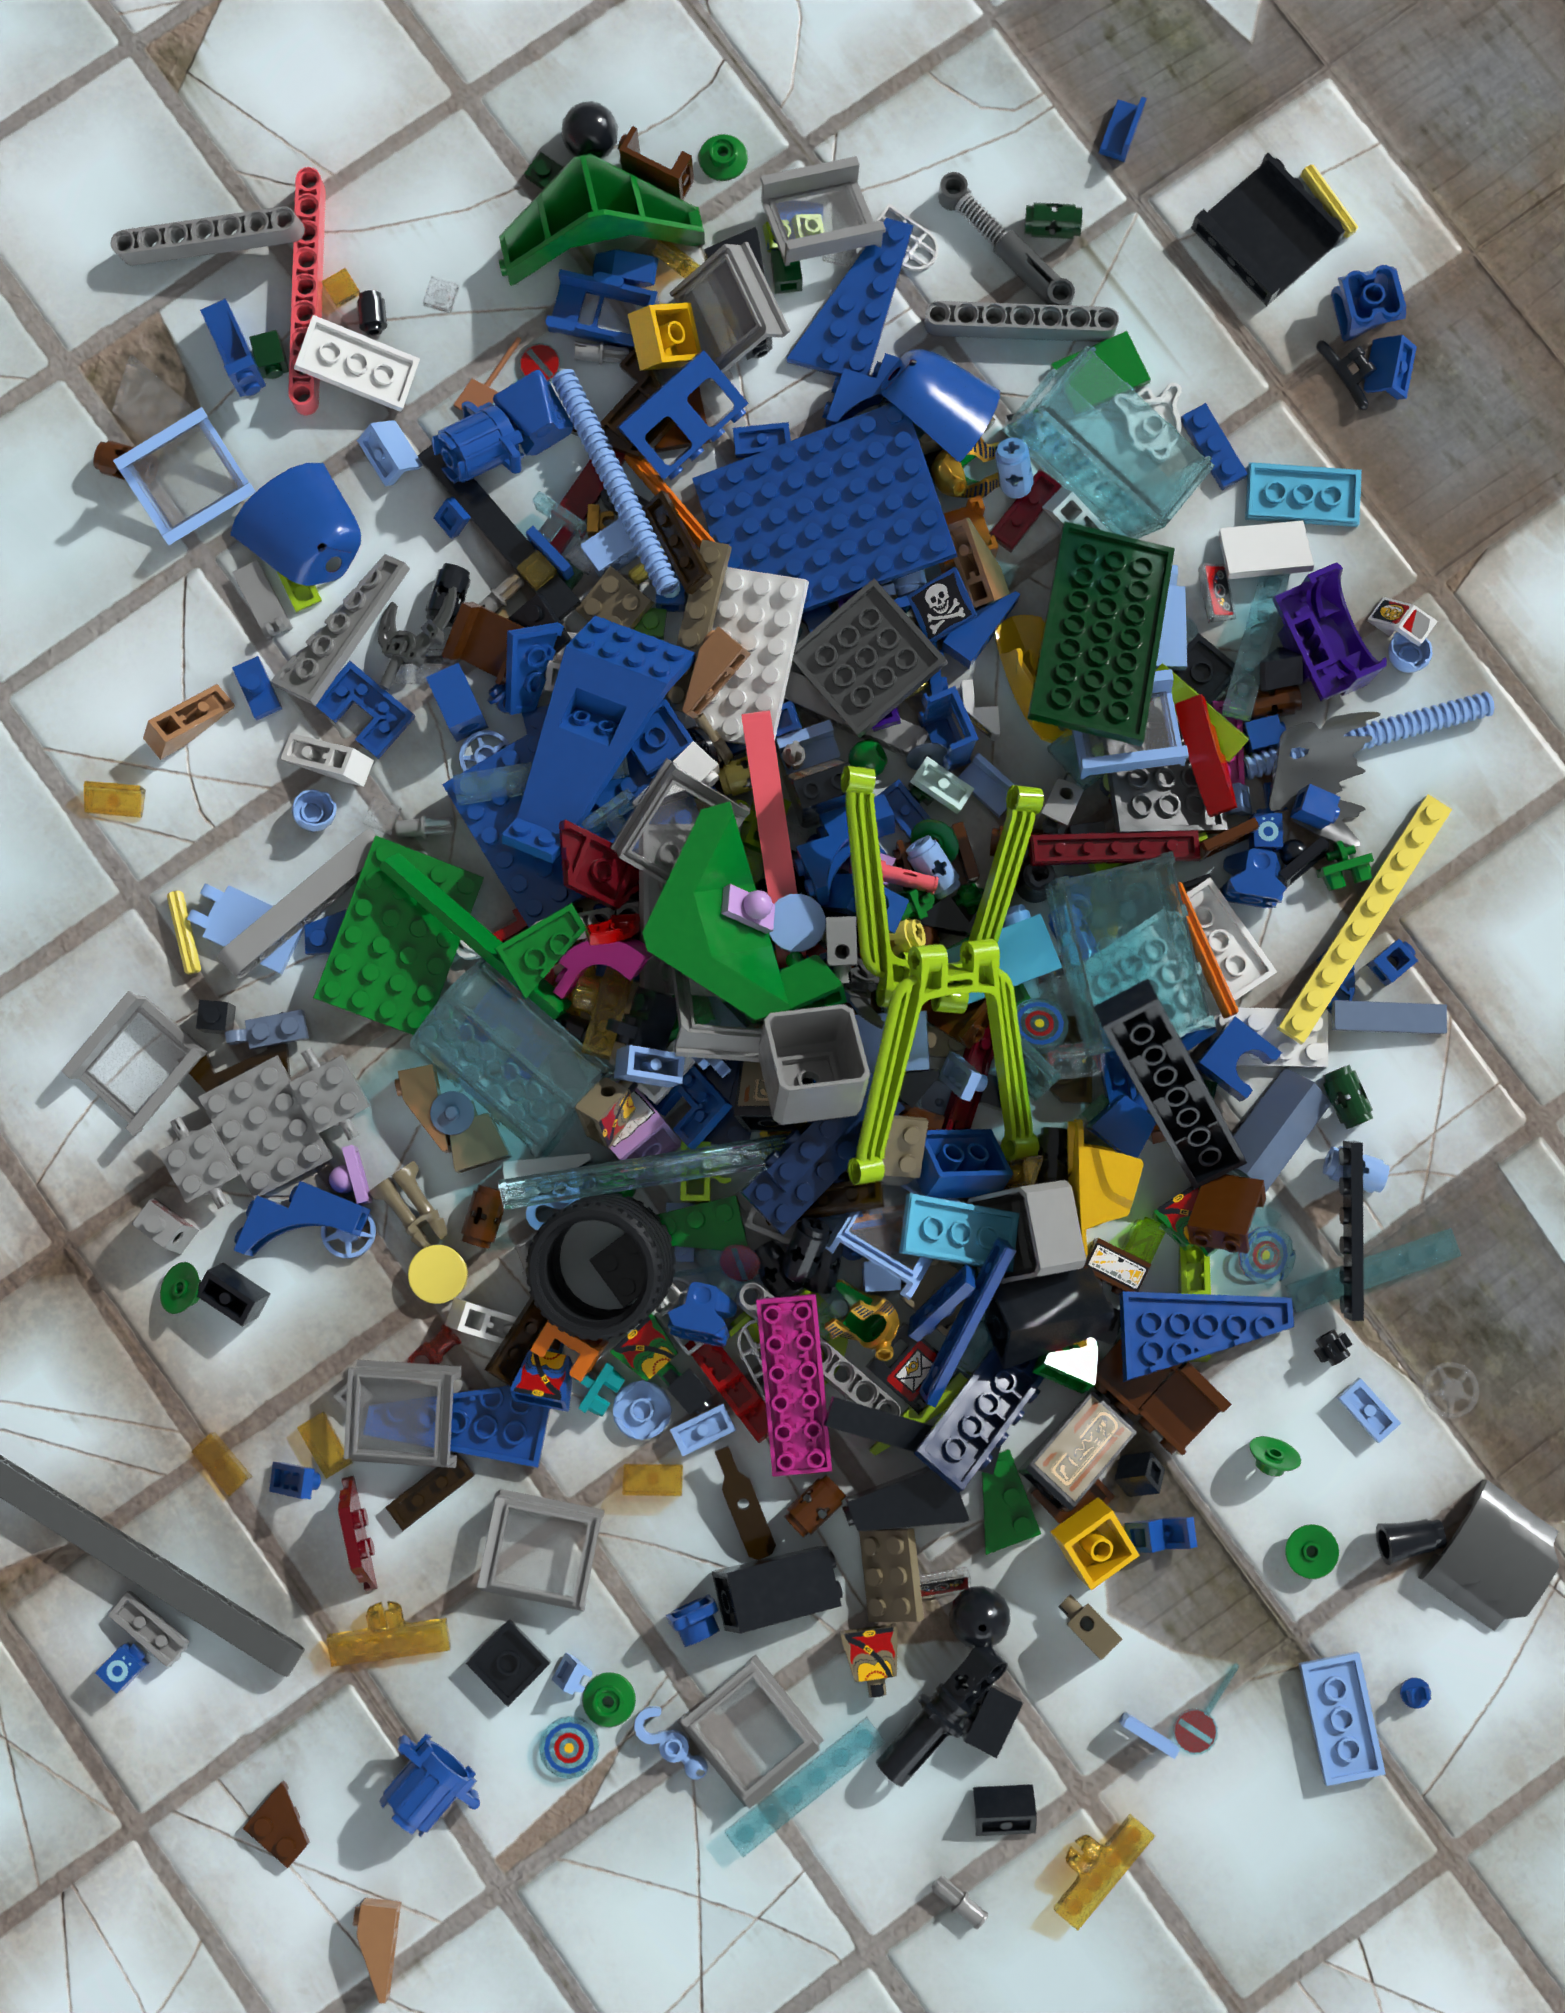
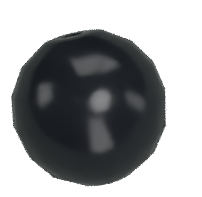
M590 101L576 104L570 108L562 121V140L567 150L574 157L592 154L600 159H604L611 153L617 143L618 125L615 117L610 110L600 103Z
M972 1586L961 1591L953 1600L949 1612V1623L955 1637L971 1648L975 1646L993 1647L999 1644L1006 1636L1011 1621L1010 1608L1005 1599L992 1588L985 1586Z

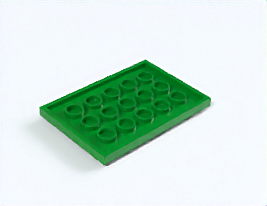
M375 835L313 999L424 1039L461 939L380 870L379 866L383 860L399 852L469 914H471L484 877Z

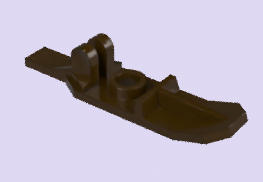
M729 1446L714 1451L724 1475L722 1492L748 1556L760 1560L772 1555L776 1543L750 1479L738 1471ZM740 1499H747L749 1501L748 1506L745 1508L739 1507L738 1501Z

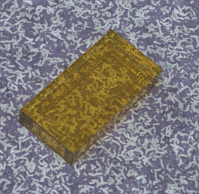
M325 1412L318 1414L297 1427L326 1479L353 1464L351 1458L344 1459V1445Z

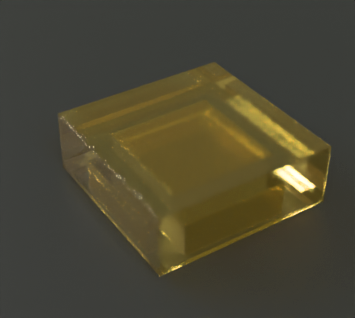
M346 268L321 281L336 308L360 294Z
M538 549L516 567L517 571L536 591L558 573L556 568Z

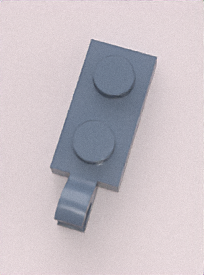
M302 1009L245 1020L246 1029L225 1032L227 1044L237 1045L248 1042L249 1049L251 1050L309 1039L305 1012Z

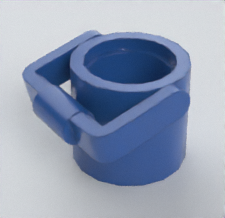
M709 1594L693 1600L666 1615L668 1623L675 1631H678L685 1647L696 1644L720 1631L713 1616L719 1609L715 1600Z

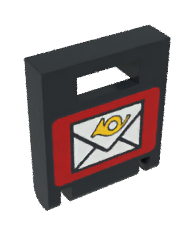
M903 1322L898 1328L896 1337L891 1342V1347L901 1339L908 1345L907 1348L890 1367L877 1359L876 1355L865 1367L916 1412L920 1413L923 1409L915 1402L920 1398L926 1404L919 1393V1389L938 1351L923 1338L917 1342L909 1337V1325Z

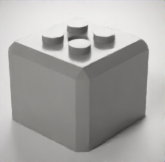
M842 1004L774 1012L766 1017L763 1024L758 1058L773 1120L781 1125L856 1116L863 1105L870 1071L854 1010ZM811 1078L817 1083L804 1085L802 1080Z
M1066 1180L1021 1186L968 1199L967 1204L1019 1213L1013 1272H1005L1000 1283L1083 1268L1086 1262L1072 1186ZM977 1267L978 1274L981 1270V1267Z

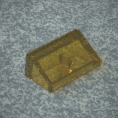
M84 781V811L91 814L142 818L146 790L139 785Z
M1043 1155L1028 1156L1008 1161L1014 1175L1003 1190L1034 1185L1043 1161Z
M216 1432L208 1434L191 1451L229 1497L253 1477Z
M624 1464L622 1495L682 1496L683 1464Z

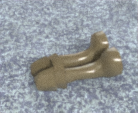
M413 1161L394 1173L392 1177L408 1196L420 1216L416 1218L390 1177L368 1192L375 1200H384L391 1207L405 1227V1232L411 1236V1241L423 1249L431 1246L427 1235L422 1231V1227L429 1223L432 1230L441 1240L448 1235L444 1218H440L438 1209L435 1210L417 1184L416 1176L419 1168L416 1162Z

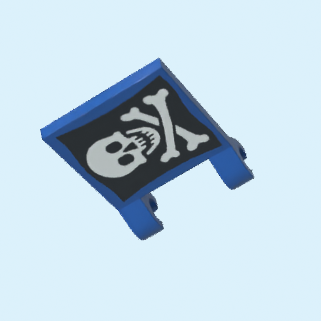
M953 567L910 594L894 599L905 613L911 608L913 609L922 633L931 643L978 617L956 567Z

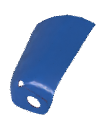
M912 349L904 353L881 384L882 395L959 462L966 457L983 435L1000 399L999 389L982 381L945 357L922 349ZM911 360L916 361L915 365L909 366ZM898 368H900V370H899V372L897 373V375H896L892 380L889 381V378L891 377V375H892Z
M324 463L298 465L271 479L244 503L235 517L230 533L232 537L249 548L284 577L305 586L323 584L341 578L351 565L361 544V532L357 520ZM321 543L326 544L327 547L319 552L317 549L318 545ZM333 557H339L341 559L340 567L334 572H328L326 570V563Z

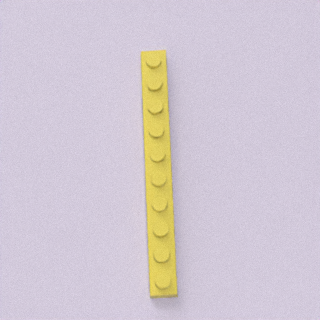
M1429 794L1424 797L1277 1027L1279 1031L1300 1045L1306 1041L1451 813V808Z

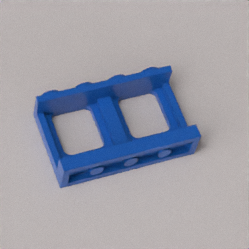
M703 350L616 428L623 436L628 438L662 480H665L667 477L672 480L683 470L680 465L688 458L691 461L696 459L704 451L701 446L709 439L712 442L717 440L725 432L722 427L730 420L733 423L738 421L746 413L743 408L749 403ZM708 378L713 379L733 403V407L711 427L703 421L687 401L688 396ZM664 417H670L691 441V446L670 465H666L645 440V435Z

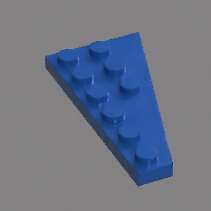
M890 218L884 220L886 232L883 233L881 248L876 245L865 247L790 352L786 362L838 377L842 376L844 368L867 376L870 375L913 231V225Z
M1122 1291L1119 1294L1123 1382L1289 1330L1294 1327L1292 1298Z
M510 1386L453 1393L450 1451L538 1468L550 1408L515 1402L510 1392ZM437 1396L369 1405L363 1435L434 1448Z

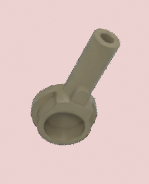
M704 713L699 714L694 718V721L711 739L718 755L719 764L721 762L725 765L730 764L729 760L734 758L731 750L717 730H713Z

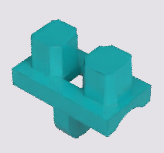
M607 1361L596 1380L586 1375L579 1382L589 1388V1391L578 1409L584 1413L588 1410L601 1417L604 1415L611 1403L599 1396L598 1392L605 1385L617 1393L625 1381V1378L613 1369V1364Z

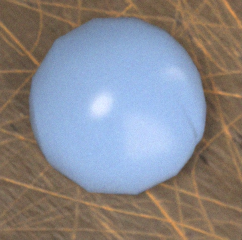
M1399 632L1394 634L1388 647L1389 660L1396 669L1407 673L1417 672L1428 666L1433 655L1432 645L1427 638L1418 647L1399 634Z
M311 789L302 791L294 799L291 811L294 820L302 829L317 832L323 831L332 824L336 816L337 806L328 792Z

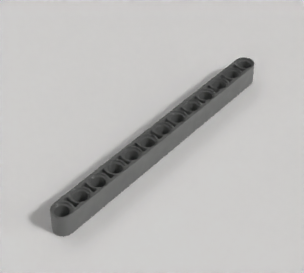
M0 1455V1498L280 1675L289 1677L305 1651L302 1645Z

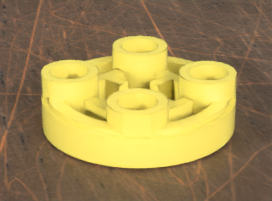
M445 1245L425 1247L413 1257L409 1265L408 1280L410 1287L420 1299L428 1303L443 1304L450 1302L454 1297H458L467 1286L468 1269L466 1262L460 1253Z

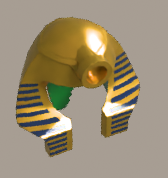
M980 437L973 449L961 462L956 461L945 449L940 451L932 462L930 469L931 477L939 491L952 497L972 498L981 495L984 498L995 488L1000 487L998 472L983 478L981 481H976L966 477L963 470L964 465L974 460L975 457H978L983 462L995 459V452L999 442L987 444Z
M838 1279L835 1285L836 1289L839 1290L842 1297L850 1304V1310L841 1322L833 1318L825 1323V1329L830 1332V1338L843 1337L858 1341L864 1348L876 1350L875 1355L877 1359L881 1361L892 1359L893 1348L891 1347V1342L896 1337L900 1325L895 1307L890 1301L881 1296L867 1294L844 1280Z

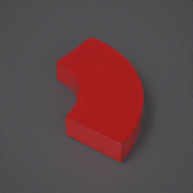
M615 914L610 916V919L606 922L587 925L586 938L589 945L609 944L634 936L640 930L639 914Z

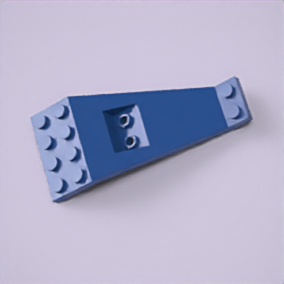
M594 616L565 647L517 818L501 834L502 843L553 863L561 854L560 821L566 819L578 826L582 825L665 695L695 662V652L611 622L605 618Z

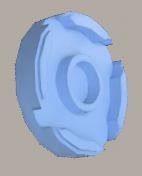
M789 894L778 899L775 903L774 928L772 932H769L772 941L781 949L791 953L804 952L814 948L822 939L826 929L825 914L821 906L812 897L804 894Z
M645 1380L631 1382L623 1387L615 1397L613 1404L614 1422L619 1430L628 1437L639 1440L650 1439L661 1433L669 1423L672 1412L670 1398L664 1389L654 1382Z

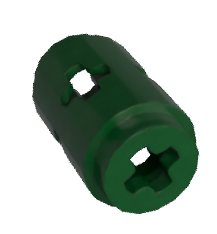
M1033 202V205H1026L1024 234H1031V237L1058 239H1073L1074 236L1081 235L1082 207H1076L1075 204ZM1049 229H1054L1055 234H1050Z
M1350 1064L1322 1076L1325 1081L1323 1086L1340 1124L1344 1123L1345 1128L1349 1129L1373 1119L1371 1113L1373 1108L1356 1071H1352ZM1349 1094L1351 1098L1346 1099L1345 1095Z

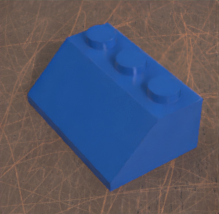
M992 1129L927 1130L920 1178L915 1179L924 1196L940 1199L969 1198L1003 1191L1014 1174Z

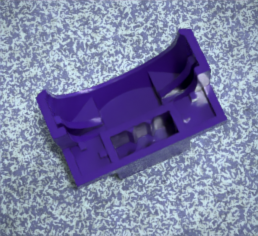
M1337 562L1308 574L1301 585L1280 593L1272 599L1284 624L1277 634L1282 646L1302 655L1303 684L1311 681L1321 702L1338 694L1344 696L1367 686L1387 666L1386 657L1378 661L1372 656L1354 625L1341 587L1343 568Z

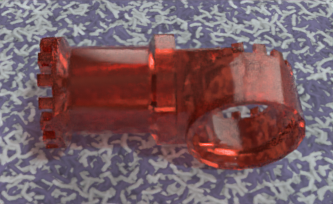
M443 1324L441 1331L429 1342L425 1341L408 1358L407 1363H414L416 1357L424 1355L429 1359L430 1364H440L444 1360L443 1356L455 1345L459 1346L462 1342L455 1333L451 1334L453 1331L448 1326Z

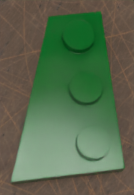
M571 903L494 948L524 999L530 995L540 981L586 930V926Z
M736 1195L656 1214L661 1218V1223L666 1225L667 1231L672 1238V1246L725 1251L726 1248L731 1246H743L749 1249L739 1201ZM737 1247L731 1248L733 1252H738Z
M1010 1449L999 1452L994 1474L981 1472L985 1555L1041 1534Z

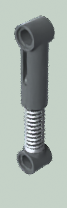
M950 172L944 175L940 182L938 195L941 206L946 210H957L961 216H964V219H967V222H971V226H974V229H978V233H981V236L988 239V243L995 246L993 252L1044 301L1045 305L1071 306L1075 294L1074 285L1069 280L1059 277L1013 230L1005 231L1006 227L1002 228V224H998L999 220L995 221V217H992V214H988V210L984 211L985 207H981V203L977 204L978 200L974 201L975 197L971 195V190L967 188V180L962 174ZM956 189L959 193L950 194L947 190ZM1062 294L1066 299L1057 300L1053 295Z

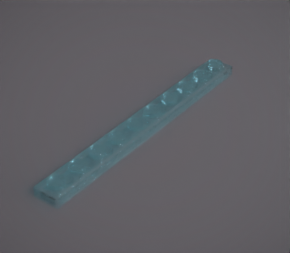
M789 1133L499 1180V1191L504 1210L761 1169L766 1165L764 1163L765 1158L774 1150L779 1151L786 1144L784 1139Z

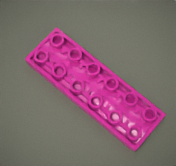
M816 1294L756 1299L772 1475L785 1476L831 1472L828 1427L824 1426L827 1408Z

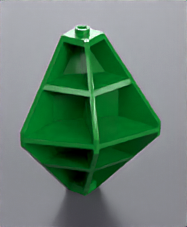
M592 154L574 157L499 236L503 259H499L502 277L508 276L510 286L516 285L570 248L629 235L693 247L704 245L705 236L699 207H695Z
M729 801L701 809L642 935L648 952L736 1007L752 1023L765 1020L770 1013L791 1010L769 933H763L721 914L723 888L732 884L749 893L756 890L733 808Z

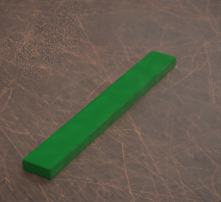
M399 852L383 860L379 866L380 870L517 988L494 949L503 942ZM543 978L528 998L555 1020L565 1013L573 1003L566 997L561 999L554 994L555 987Z

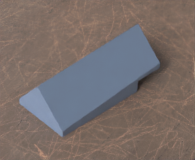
M1284 1068L1233 1134L1247 1161V1164L1233 1171L1241 1177L1264 1180L1265 1193L1331 1105V1101L1315 1082Z

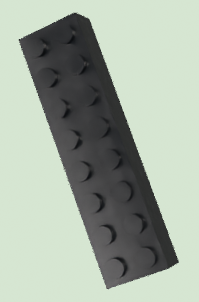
M1147 978L1093 1006L1105 1033L1194 1190L1247 1164L1237 1141L1149 979Z

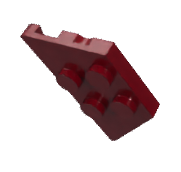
M566 819L560 821L559 832L564 886L612 910L619 909L628 901V898L633 893L639 890V869L620 859L616 851L611 849L613 843Z
M353 1475L342 1478L344 1489L340 1490L338 1513L350 1570L356 1576L358 1582L363 1583L366 1592L378 1588L371 1556L375 1555L372 1538H367L365 1526L369 1524L368 1515L365 1508L361 1509Z

